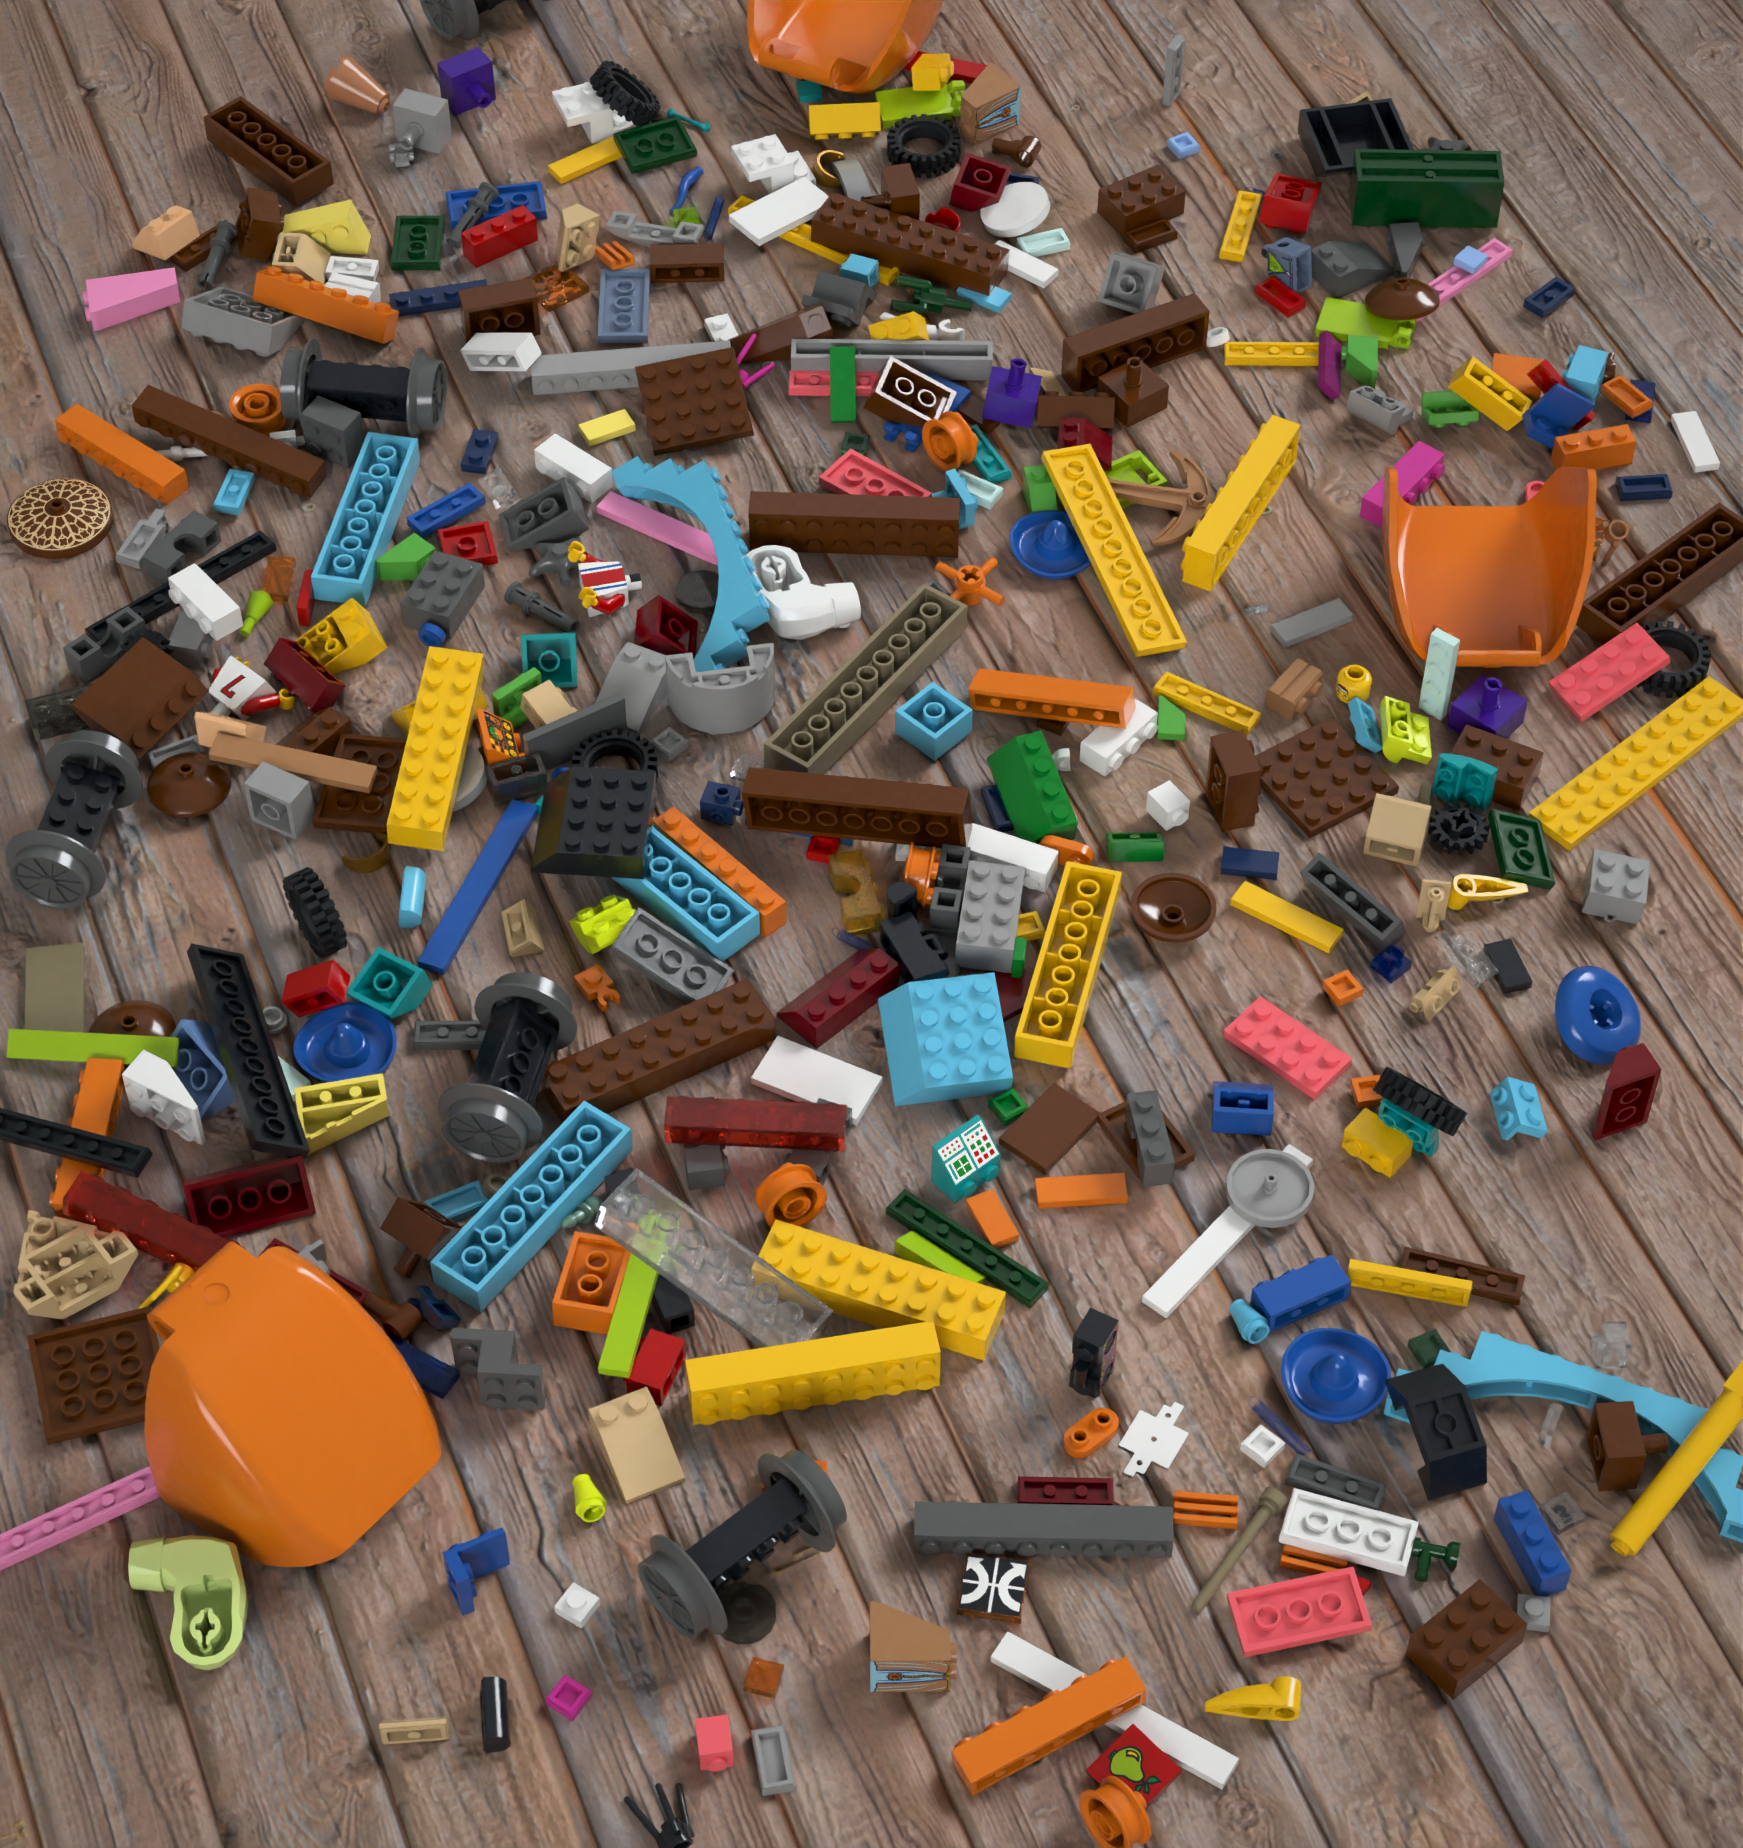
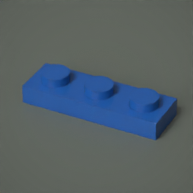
M468 483L406 517L407 525L424 539L437 530L485 505V496L471 483Z

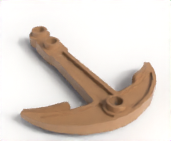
M1171 450L1169 456L1179 471L1182 483L1186 484V489L1118 481L1107 477L1117 498L1126 499V502L1181 512L1179 518L1174 517L1164 530L1151 539L1150 543L1152 546L1175 543L1192 534L1197 521L1204 518L1206 508L1211 500V491L1206 475L1193 460L1175 450Z

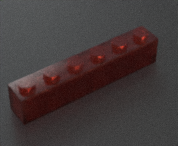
M667 1096L664 1119L665 1143L845 1152L847 1105L807 1103L804 1101L778 1102L776 1100L757 1101L742 1098L736 1100L718 1099L715 1097Z
M81 1171L63 1197V1214L79 1222L97 1226L99 1231L111 1233L115 1230L123 1232L136 1249L172 1266L176 1263H184L191 1267L194 1272L228 1242L231 1241L240 1245L233 1239H225L214 1234L206 1226H197L187 1221L178 1213H170L160 1208L151 1200L138 1198L132 1195L126 1188H117L105 1182L102 1177L96 1174L90 1175Z

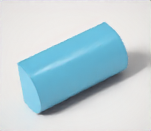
M406 866L404 868L398 922L400 928H415L422 921L427 876L423 870L417 867Z

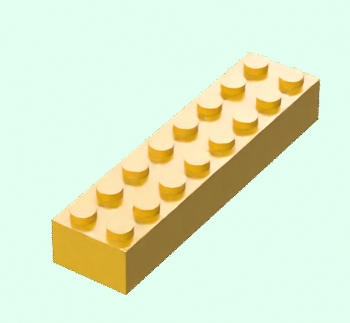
M1272 415L1267 423L1261 425L1258 437L1251 440L1246 455H1241L1236 470L1229 473L1224 488H1219L1214 503H1209L1204 518L1197 521L1192 536H1187L1182 547V551L1185 552V557L1181 563V570H1183L1182 582L1209 592L1213 590L1296 463L1300 424Z
M429 646L387 820L388 844L444 851L484 676V654Z
M1069 861L1066 862L1015 1034L1014 1057L1071 1069L1120 897L1122 872Z
M777 1219L753 1266L755 1288L883 1329L934 1321L939 1347L985 1361L1005 1313V1291Z
M934 1321L685 1360L687 1394L693 1425H711L717 1421L742 1420L748 1416L761 1414L774 1415L780 1411L792 1409L805 1410L811 1406L823 1404L836 1405L842 1401L854 1399L867 1400L873 1396L885 1394L898 1395L904 1391L929 1390L935 1386H940L941 1351Z

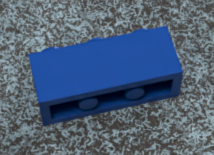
M1333 1255L1325 1258H1316L1304 1267L1297 1270L1290 1269L1278 1278L1258 1283L1252 1288L1250 1306L1268 1320L1270 1333L1347 1300L1351 1281Z
M1526 1490L1499 1499L1494 1521L1533 1594L1545 1597L1566 1590L1571 1569L1529 1491Z

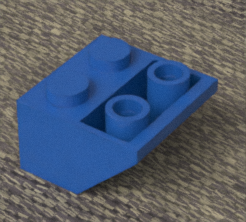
M1213 1081L1211 1132L1271 1136L1274 1117V1089L1272 1085Z

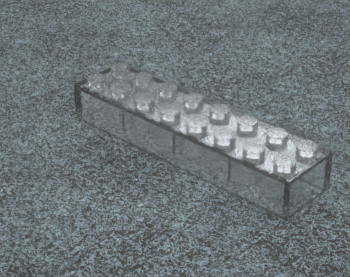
M638 1168L600 1205L594 1223L596 1228L760 1348L818 1339L825 1331L833 1313L832 1309Z

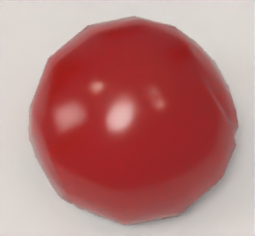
M941 207L936 213L929 212L924 221L959 233L961 226L958 214L946 207Z

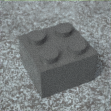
M318 395L301 413L306 451L349 469L357 460L364 443L361 413Z

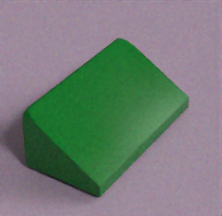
M1160 832L1106 834L1107 858L1109 862L1162 861L1164 859V840Z

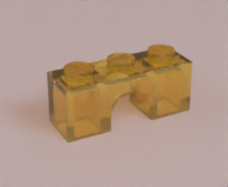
M862 849L829 855V876L834 893L854 894L841 898V916L845 930L849 932V935L851 933L855 936L879 932L881 919H885L883 903L877 902L879 897L877 883L870 879V876H872L870 861L864 859Z

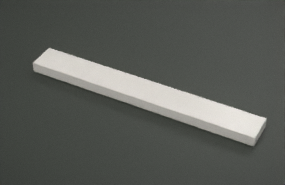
M1288 1144L1283 1152L1289 1153L1302 1161L1308 1169L1312 1166L1313 1159L1292 1145ZM1229 1206L1142 1296V1302L1164 1318H1167L1255 1225L1242 1219Z
M1008 1631L991 1655L990 1662L1046 1693L1054 1690L1062 1691L1071 1686V1683L1076 1678L1085 1674ZM1139 1705L1104 1724L1120 1734H1123L1134 1724L1176 1765L1221 1790L1239 1762L1238 1757L1143 1705Z

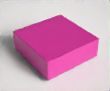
M564 1675L547 1696L545 1703L548 1707L573 1721L592 1697V1691Z

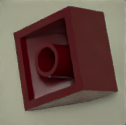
M966 152L953 186L949 205L973 212L999 203L1012 167Z
M1070 417L1059 419L1058 449L1091 444L1103 471H1112L1113 440L1111 436L1086 418Z
M658 595L637 610L634 644L663 655L692 652L694 660L698 621Z

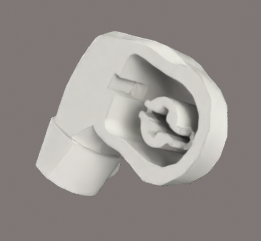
M778 545L762 546L751 550L746 555L751 559L756 568L753 574L758 577L763 589L760 590V593L766 597L770 605L767 611L771 620L767 622L778 636L786 639L803 640L816 636L830 628H847L851 625V622L861 618L859 596L852 582L824 584V587L811 584L807 573L802 569L798 554L791 548Z

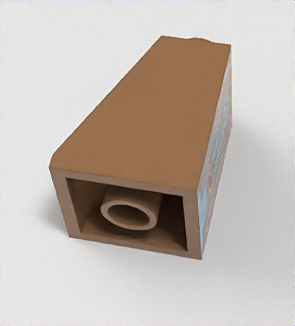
M994 63L988 64L961 95L960 134L974 146L1019 125L1021 86Z
M870 1601V1692H950V1679H956L957 1643H950V1630L880 1602Z

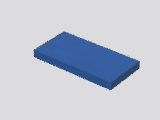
M541 181L494 186L498 190L499 196L497 199H493L488 206L489 211L487 214L480 216L474 226L522 205L536 217V220L547 219ZM479 188L446 192L451 230L456 227L459 220L463 217L469 208L468 201L471 197L476 196L480 190Z

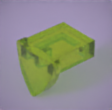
M697 207L673 209L675 228L679 226L681 221L702 224Z

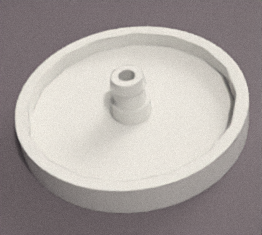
M1017 182L1005 186L999 203L982 208L980 215L985 229L990 234L998 237H1014L1025 234L1040 225L1049 213L1050 201L1042 186L1032 182Z

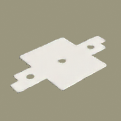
M1174 1402L1172 1407L1163 1405L1157 1417L1142 1410L1138 1412L1119 1443V1446L1134 1453L1124 1470L1125 1474L1131 1477L1135 1475L1136 1471L1144 1474L1151 1461L1167 1469L1169 1468L1189 1434L1173 1426L1184 1408L1183 1405ZM1169 1413L1171 1417L1166 1418L1165 1414ZM1156 1437L1157 1440L1153 1442L1151 1438ZM1137 1461H1142L1143 1464L1137 1465Z

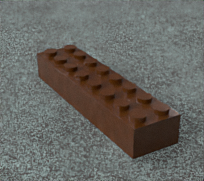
M831 193L812 218V242L848 255L851 253L878 260L881 266L891 269L896 267L900 272L921 277L955 290L961 287L989 296L994 287H998L1008 273L1010 249L857 201L841 194Z
M750 491L748 513L750 551L762 546L778 545L791 548L795 552L958 557L960 498Z
M1721 503L1716 504L1584 600L1576 626L1602 645L1635 623H1638L1644 629L1645 625L1650 622L1655 626L1656 621L1665 619L1743 561V518Z
M749 767L742 789L748 829L905 845H910L911 842H914L915 846H936V848H942L943 844L968 847L973 826L969 788L958 786L951 787Z
M747 978L547 1065L541 1083V1091L561 1123L583 1101L608 1114L776 1039L775 1017Z

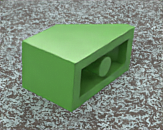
M1348 335L1347 345H1342L1341 360H1345V371L1363 385L1375 389L1378 370V337Z
M1045 466L1024 467L1023 492L1029 513L1047 510L1058 511L1055 487Z
M413 533L375 560L378 579L381 581L416 580L436 548L416 533Z

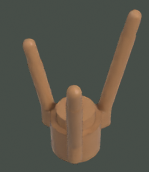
M1617 519L1611 523L1604 521L1602 524L1595 526V532L1603 530L1605 540L1610 543V548L1601 563L1603 566L1608 563L1619 543L1627 537L1631 528L1630 524Z

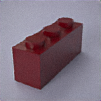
M279 638L264 662V665L271 671L270 675L288 686V692L296 697H300L304 701L303 705L313 712L327 707L332 708L345 687L337 677L297 641Z

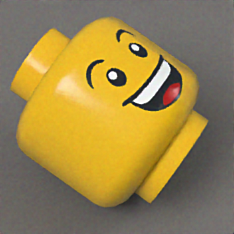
M1356 664L1343 667L1337 675L1335 687L1337 697L1346 704L1355 697L1365 702L1369 698L1371 691V673L1366 668Z

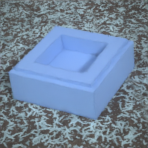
M1188 132L1167 139V147L1178 159L1199 152L1200 145Z
M1467 246L1454 258L1453 264L1474 275L1487 263L1488 255Z

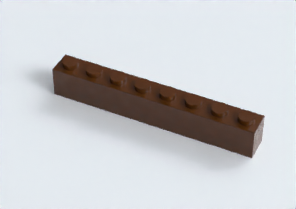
M147 385L132 404L134 421L140 426L148 427L165 437L178 440L185 446L199 449L206 455L222 459L229 465H236L248 472H253L255 475L268 479L273 484L291 489L296 494H303L311 498L327 477L325 460L153 386Z

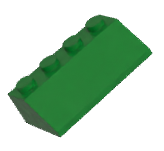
M1042 730L1016 736L987 757L986 761L1009 820L1012 822V828L1016 837L1039 844L1042 837L1046 835H1054L1068 840L1075 839L1078 821Z

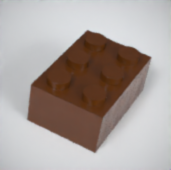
M1156 165L1100 188L1098 191L1097 212L1123 237L1124 232L1164 218L1170 220L1184 214L1186 191L1159 165Z
M532 278L458 290L462 330L466 343L476 333H532L533 336L541 335L538 300Z
M1466 724L1450 754L1470 757L1497 768L1498 772L1492 801L1520 811L1539 776L1544 752Z
M1243 730L1211 736L1205 792L1222 832L1254 826L1255 815L1259 812L1257 799L1258 795H1261L1260 777H1263V766L1260 760H1256L1253 743L1251 740H1247Z
M1479 1579L1410 1635L1406 1655L1453 1700L1522 1643L1527 1623Z

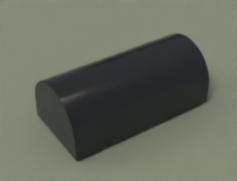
M907 882L891 884L887 889V919L912 912L917 920V890Z
M483 1677L480 1685L483 1751L485 1753L504 1751L511 1745L507 1682L500 1677Z

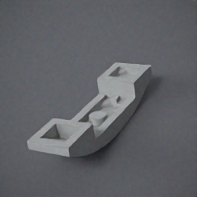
M855 158L831 162L835 177L839 178L846 197L861 201L862 196H872L865 173Z
M614 211L605 225L606 230L626 241L650 247V245L696 244L704 230V225L683 221L680 222L677 228L638 222L637 214Z

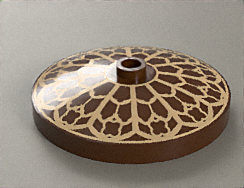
M74 478L47 480L28 488L14 500L7 514V525L13 542L24 552L46 559L69 558L89 551L107 536L113 523V511L106 493L90 482Z

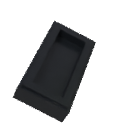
M1511 938L1484 944L1483 952L1504 994L1532 987L1533 981Z

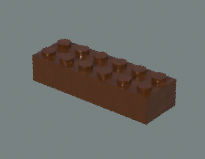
M242 96L203 117L207 140L295 206L334 184L331 162Z
M1193 293L1064 338L1061 377L1073 392H1085L1097 387L1099 376L1127 363V360L1131 357H1138L1149 368H1153L1206 349L1210 311L1198 296Z

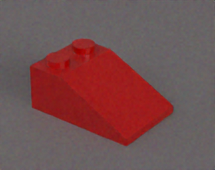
M1275 173L1264 195L1259 223H1263L1266 227L1272 229L1285 228L1294 234L1306 233L1316 207L1322 183Z

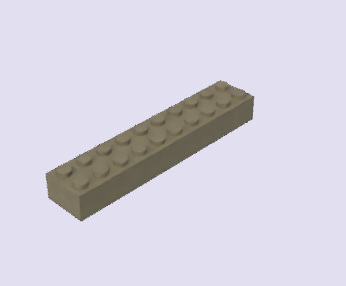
M924 583L764 743V766L772 770L825 774L967 628L968 606Z

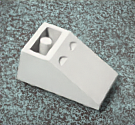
M143 1050L122 1073L131 1111L139 1117H146L154 1121L162 1129H170L178 1133L186 1141H194L203 1146L206 1139L198 1106L169 1063Z

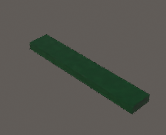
M904 1189L887 1206L886 1214L983 1274L988 1282L1005 1291L1029 1309L1049 1289L1047 1281L908 1190Z

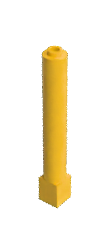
M1743 1360L1723 1384V1392L1610 1533L1609 1538L1612 1541L1610 1546L1621 1556H1636L1742 1421Z

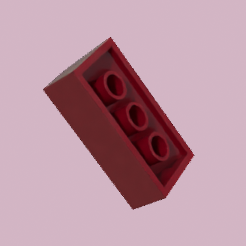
M881 948L858 950L779 1010L777 1017L814 1048L818 1049L878 1002V998L898 987L900 964Z
M279 1155L181 1181L197 1245L316 1213L302 1155L296 1157Z

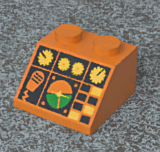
M478 709L477 718L480 743L484 760L488 766L490 786L523 781L522 769H527L524 752H518V749H522L519 732H513L511 722L483 709Z

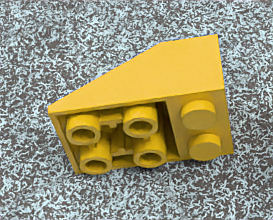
M350 598L295 640L332 674L366 664L388 648L370 613L354 598Z

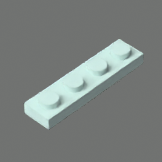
M1436 628L1430 636L1418 708L1441 721L1448 711L1460 640Z

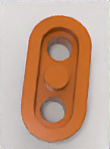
M1046 835L1042 837L1039 845L1059 851L1058 864L1065 866L1066 862L1069 861L1090 866L1094 858V852L1087 845L1058 836Z
M1097 1408L1087 1414L1065 1432L1063 1443L1065 1452L1072 1458L1084 1459L1113 1439L1118 1432L1119 1425L1116 1413L1108 1408ZM1098 1420H1106L1108 1422L1100 1423ZM1076 1437H1083L1084 1440H1083V1441H1078V1440H1076L1075 1438H1076Z

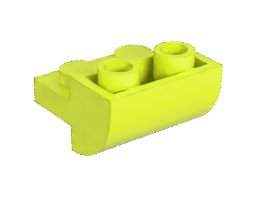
M1385 696L1380 703L1383 754L1395 764H1398L1401 758H1406L1427 765L1432 759L1429 717L1410 712V703Z
M615 894L609 895L600 901V905L594 908H584L576 913L577 917L569 920L577 939L590 954L593 955L614 944L636 911L632 909L627 898L616 896Z

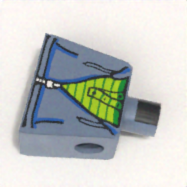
M1286 237L1273 244H1266L1263 247L1261 254L1267 259L1269 277H1276L1297 294L1312 287V256L1310 246Z

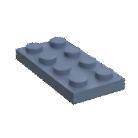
M601 269L598 343H648L650 269Z

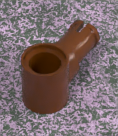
M1025 136L1022 140L1014 141L994 138L992 153L1011 156L1018 165L1030 167L1042 146L1041 142L1033 136Z
M375 1292L369 1293L364 1299V1308L381 1319L385 1332L398 1343H402L424 1322L420 1311L408 1302H404L401 1306L397 1303L391 1304Z

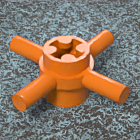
M990 557L980 568L974 565H966L957 571L941 561L936 565L935 570L954 581L955 591L950 597L967 606L977 605L981 602L982 597L998 606L1004 603V596L986 587L985 576L998 565L994 557Z

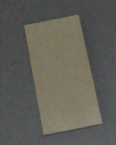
M84 942L26 948V1030L85 1033Z

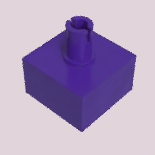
M479 47L437 63L441 98L448 100L449 110L455 116L478 106L486 108L496 99L493 64Z
M1019 358L1011 360L1010 370L993 366L982 418L1032 428L1042 376L1024 373L1027 363Z
M1483 674L1451 704L1447 726L1461 734L1467 724L1507 739L1524 722L1528 700L1502 686L1499 679L1489 678Z

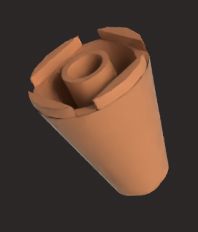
M348 55L341 57L338 60L341 62L339 67L333 66L326 78L324 90L327 93L324 95L329 99L377 115L382 112L385 113L391 105L390 95L354 58Z

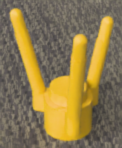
M176 1263L163 1282L137 1309L150 1306L166 1289L172 1293L195 1273L194 1270L184 1263Z

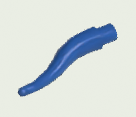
M697 166L695 169L690 170L682 178L678 187V200L676 205L670 210L671 213L676 212L682 206L689 187L704 173L701 167Z

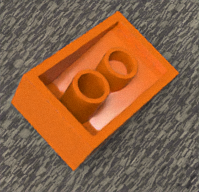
M574 1232L552 1301L553 1326L608 1334L634 1241Z

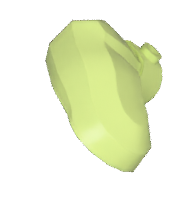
M196 1535L133 1541L129 1551L128 1562L131 1588L164 1593L167 1590L173 1591L175 1611L170 1633L173 1651L197 1669L211 1670L223 1666L236 1655L242 1643L248 1611L247 1590L236 1545L233 1542L220 1538Z

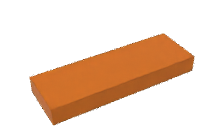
M1125 1173L1035 1178L1038 1209L1124 1204L1128 1202Z

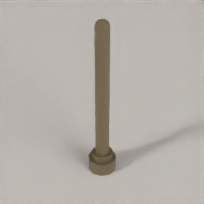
M1266 1487L1259 1497L1258 1511L1192 1602V1609L1195 1612H1201L1269 1516L1279 1514L1285 1507L1287 1498L1281 1491L1274 1487Z

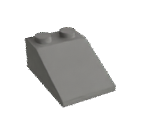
M627 642L615 658L595 703L621 693L625 698L627 730L639 734L667 695L666 655Z

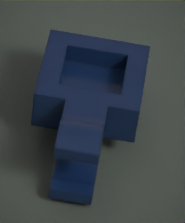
M416 1286L415 1289L421 1295L420 1300L418 1298H409L407 1302L415 1306L426 1318V1323L437 1330L456 1328L462 1319L444 1300H437L428 1286Z

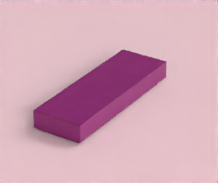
M1326 330L1320 333L1317 386L1330 399L1334 400L1340 397L1341 345Z

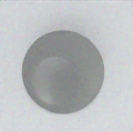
M469 745L467 746L453 812L467 806L477 798L488 779L486 761L477 749Z
M1260 1149L1249 1152L1236 1160L1228 1172L1226 1196L1231 1208L1242 1219L1257 1226L1277 1228L1293 1224L1308 1212L1313 1200L1314 1181L1309 1169L1295 1156L1280 1150Z

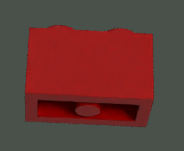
M334 960L287 974L281 1002L298 1018L343 1004L346 999L350 975Z
M650 1328L646 1338H642L639 1342L630 1378L623 1377V1381H626L627 1394L647 1387L655 1404L662 1406L686 1358L685 1340Z

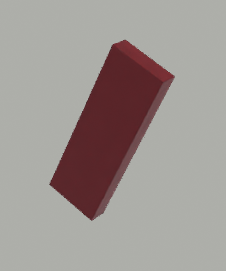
M1018 1476L1017 1504L1114 1505L1113 1478Z

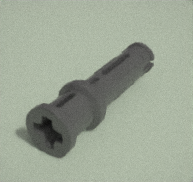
M481 182L479 185L480 190L476 196L471 197L468 201L469 208L446 239V242L455 249L460 248L462 244L461 232L472 228L480 216L487 214L489 211L488 206L493 199L498 198L499 192L493 185Z
M220 221L216 226L217 233L209 243L211 251L197 281V285L202 289L205 283H207L205 290L212 289L223 258L231 251V241L237 236L238 229L230 222Z
M513 582L506 590L504 600L508 604L514 603L522 608L524 613L535 614L564 632L577 631L579 627L577 619L541 600L539 593L526 590L520 582Z

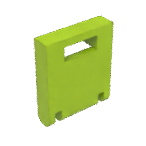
M1140 450L1112 461V471H1104L1106 477H1110L1113 480L1146 484L1135 472L1138 469H1142L1148 475V485L1167 487L1168 482ZM1117 498L1122 509L1135 504L1126 502V499Z

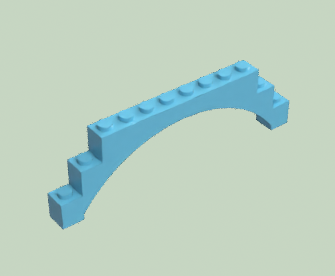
M637 456L612 470L617 489L624 497L633 501H655L679 508L698 519L706 527L712 539L718 562V595L709 630L700 650L694 658L695 671L725 669L746 657V644L749 642L746 633L771 620L767 611L770 605L766 597L760 593V590L763 589L758 577L753 574L756 568L751 559L746 556L749 550L743 539L739 538L742 532L736 521L732 519L735 513L730 504L725 501L728 495L723 486L719 485L721 477L716 468H710L703 460L684 470L682 465L677 466L671 458L652 468L649 463L644 464Z
M1481 1331L1470 1360L1458 1353L1440 1349L1434 1364L1435 1366L1443 1363L1464 1384L1470 1400L1494 1396H1530L1563 1401L1594 1410L1595 1403L1633 1401L1641 1435L1666 1432L1669 1441V1450L1666 1454L1670 1457L1709 1409L1692 1405L1680 1398L1655 1392L1649 1387L1632 1384L1618 1376H1610L1595 1371L1589 1366L1578 1365L1564 1360L1558 1355H1550L1533 1349L1529 1345L1518 1344L1504 1339L1498 1334H1490ZM1399 1368L1396 1376L1414 1371H1406ZM1388 1394L1384 1415L1410 1424L1405 1408L1395 1411ZM1720 1448L1694 1480V1483L1698 1486L1714 1511L1722 1527L1720 1535L1743 1543V1490L1735 1488L1743 1466V1456L1730 1449Z

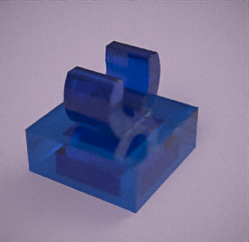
M1394 944L1373 958L1370 967L1392 984L1411 969L1412 961L1404 955L1405 951Z

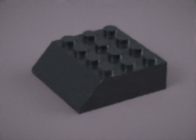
M1392 98L1300 110L1298 135L1316 177L1352 173L1355 149L1414 150Z
M570 767L545 784L531 873L644 879L657 797L656 771Z

